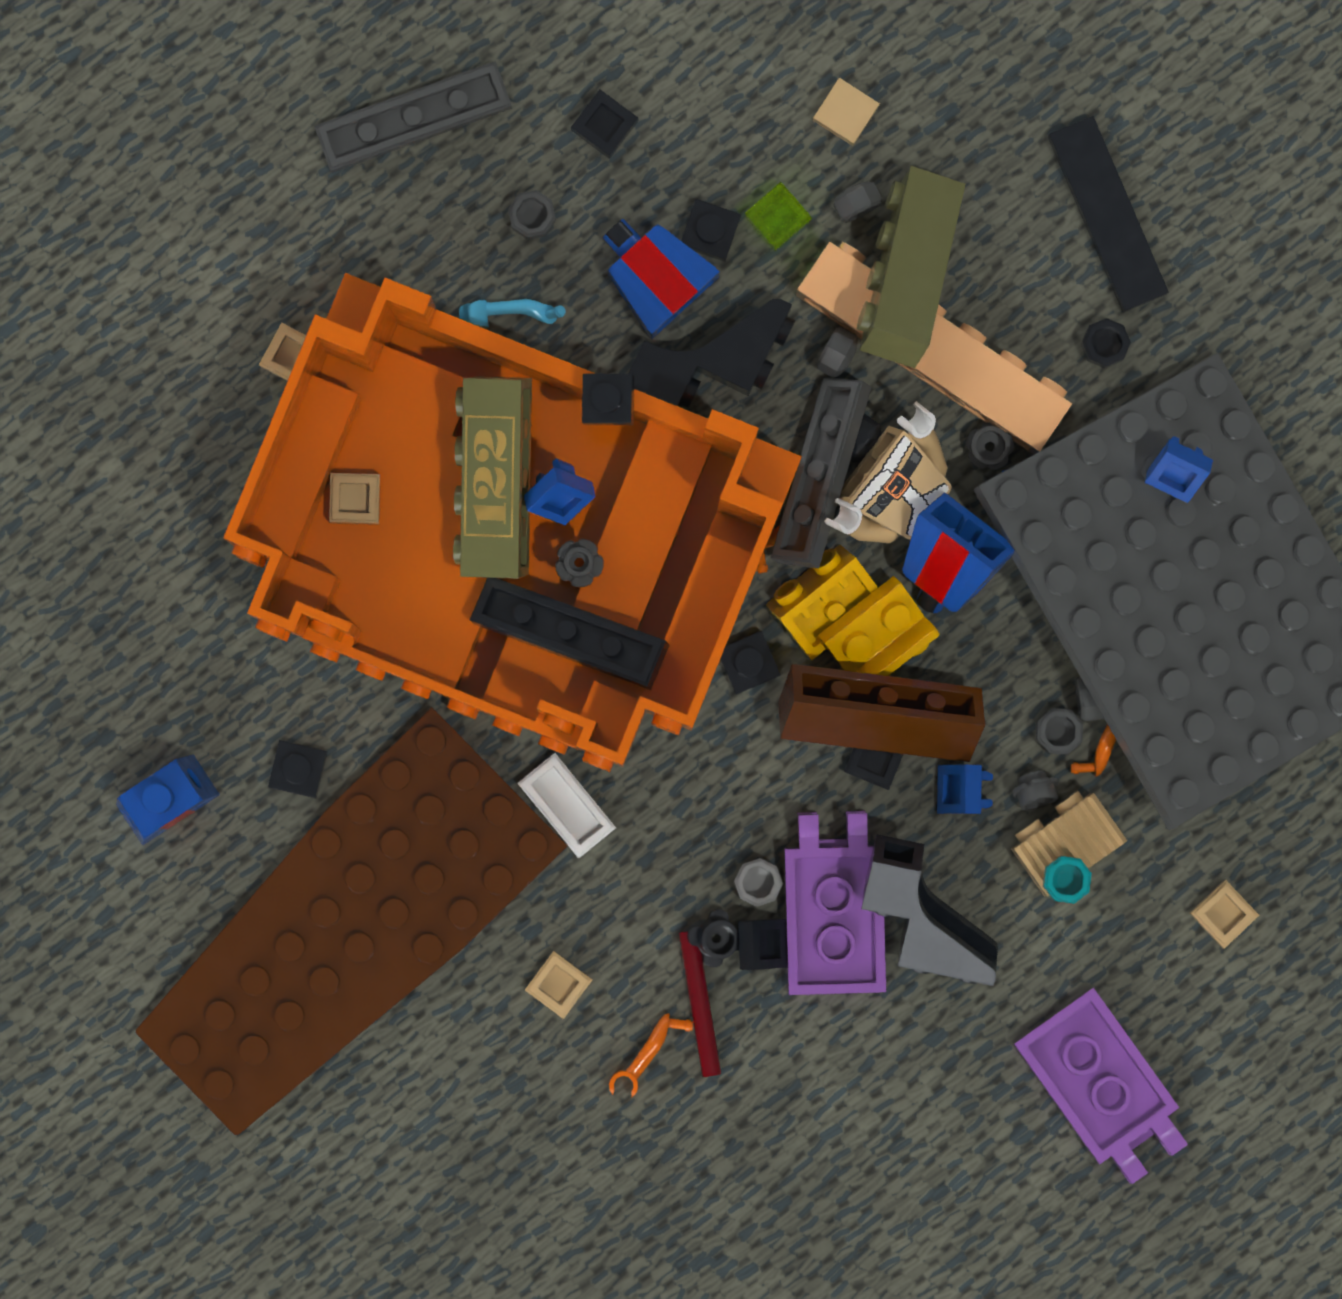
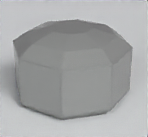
M761 858L742 864L734 880L739 898L756 907L775 901L783 885L777 866Z

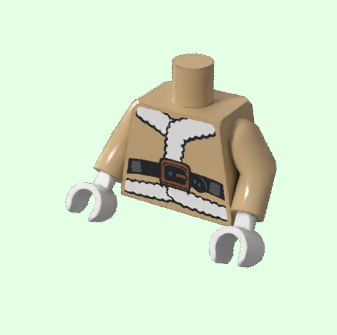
M916 401L913 404L916 408V413L911 420L908 421L903 416L897 419V423L907 430L909 434L904 430L888 426L843 484L840 498L835 500V503L840 505L839 515L834 520L826 517L825 524L850 535L858 541L891 543L899 536L911 540L919 513L944 492L949 494L952 488L949 481L945 478L948 467L938 436L934 430L936 423L935 415Z

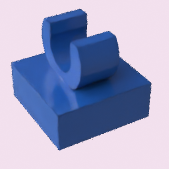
M1174 436L1168 440L1148 468L1144 483L1188 503L1211 473L1213 459L1204 456L1202 449L1198 447L1192 450L1179 444V438Z
M555 458L552 461L553 468L546 475L539 473L536 476V484L524 495L527 511L566 525L596 496L592 481L575 475V469L572 464Z
M938 765L937 814H981V808L993 806V800L981 799L982 781L993 780V774L982 771V765Z

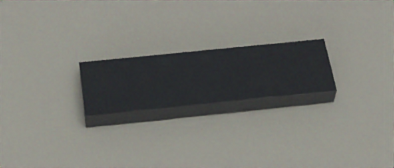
M1094 116L1050 133L1048 135L1049 142L1122 312H1127L1169 293Z
M487 578L470 618V621L475 625L651 690L669 648V644L665 640L498 578Z

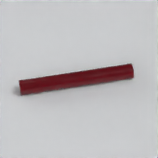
M688 931L680 932L679 938L702 1077L720 1075L721 1068L702 953L697 946L691 945L688 942Z

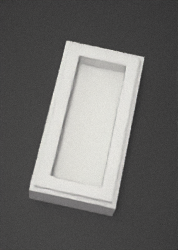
M556 753L552 754L517 783L578 858L616 829L614 824Z

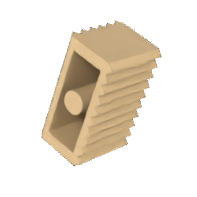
M1076 791L1055 806L1059 815L1050 822L1043 825L1038 818L1015 834L1020 843L1012 847L1011 850L1044 897L1050 896L1042 886L1045 867L1059 856L1080 858L1086 867L1090 868L1127 842L1123 833L1094 793H1089L1083 798L1080 792Z

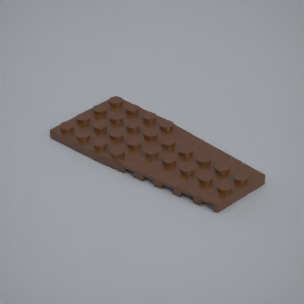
M431 707L324 812L136 1029V1034L234 1135H239L465 948L568 845Z

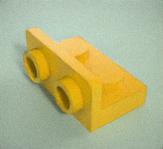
M838 545L834 549L824 551L819 569L809 568L797 579L783 583L775 591L774 598L766 606L781 621L803 652L813 660L827 649L817 635L878 587L857 558L842 545Z
M892 576L817 636L842 670L890 676L891 673L909 659L924 652L940 633L923 615L902 583L895 576Z

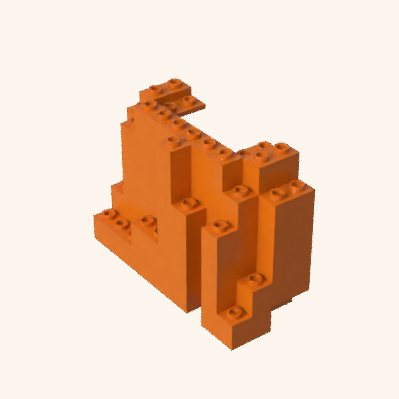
M345 273L327 318L314 315L223 539L234 546L231 554L236 555L239 559L264 568L266 561L269 560L247 614L258 620L255 628L259 631L286 642L291 633L313 643L310 652L336 663L340 654L359 661L355 670L380 681H383L386 673L404 680L401 687L402 690L427 700L431 691L449 699L447 708L475 720L479 711L495 716L492 726L516 736H520L523 728L541 735L538 742L539 745L563 755L566 754L568 746L576 750L579 749L585 752L582 758L583 762L611 772L613 764L624 767L646 713L654 716L651 725L679 736L682 727L692 731L802 456L757 439L759 428L713 409L709 418H705L634 389V425L582 424L583 374L596 373L439 311L435 307L432 296L388 278H384L380 287ZM473 376L532 378L530 489L536 484V476L539 473L546 475L553 468L552 461L557 458L572 464L575 469V475L592 481L596 496L566 525L530 512L529 575L519 579H498L667 641L669 648L651 690L480 627L470 621L487 578L460 577V564H455L453 558L455 536L461 535V515H456L454 511V493L456 487L461 486L462 466H457L455 462V442L458 436H462V417H458L456 414L455 398L457 388L463 387V378ZM330 473L380 474L379 525L331 524L329 522ZM590 540L598 547V555L603 557L604 567L602 573L598 577H594L593 582L588 586L575 587L570 581H563L556 572L555 564L559 560L557 552L567 541ZM577 558L574 562L575 566L582 567L584 560Z

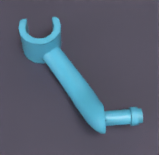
M531 299L499 302L477 300L461 305L459 308L460 319L484 329L489 328L488 316L524 314L543 323L553 324L557 318L563 317L566 313L565 308L561 305L553 307Z

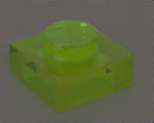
M782 182L777 184L744 213V217L775 252L812 221L810 214Z

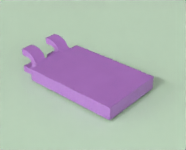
M865 810L846 811L847 839H819L817 812H797L799 847L784 848L788 994L886 992L884 916L861 909L865 878L874 846L868 845L867 812Z
M1094 988L1014 1044L1097 1163L1101 1164L1112 1157L1130 1184L1135 1183L1148 1173L1132 1150L1155 1134L1169 1156H1173L1188 1145L1168 1117L1179 1109V1106Z

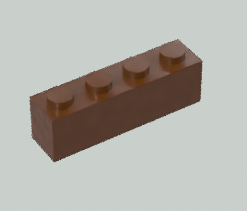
M798 664L791 665L778 701L780 739L970 762L985 727L982 688Z

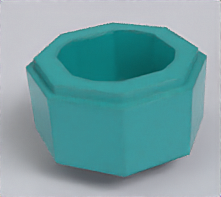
M1059 856L1045 867L1042 886L1053 901L1075 904L1090 892L1092 873L1080 858Z

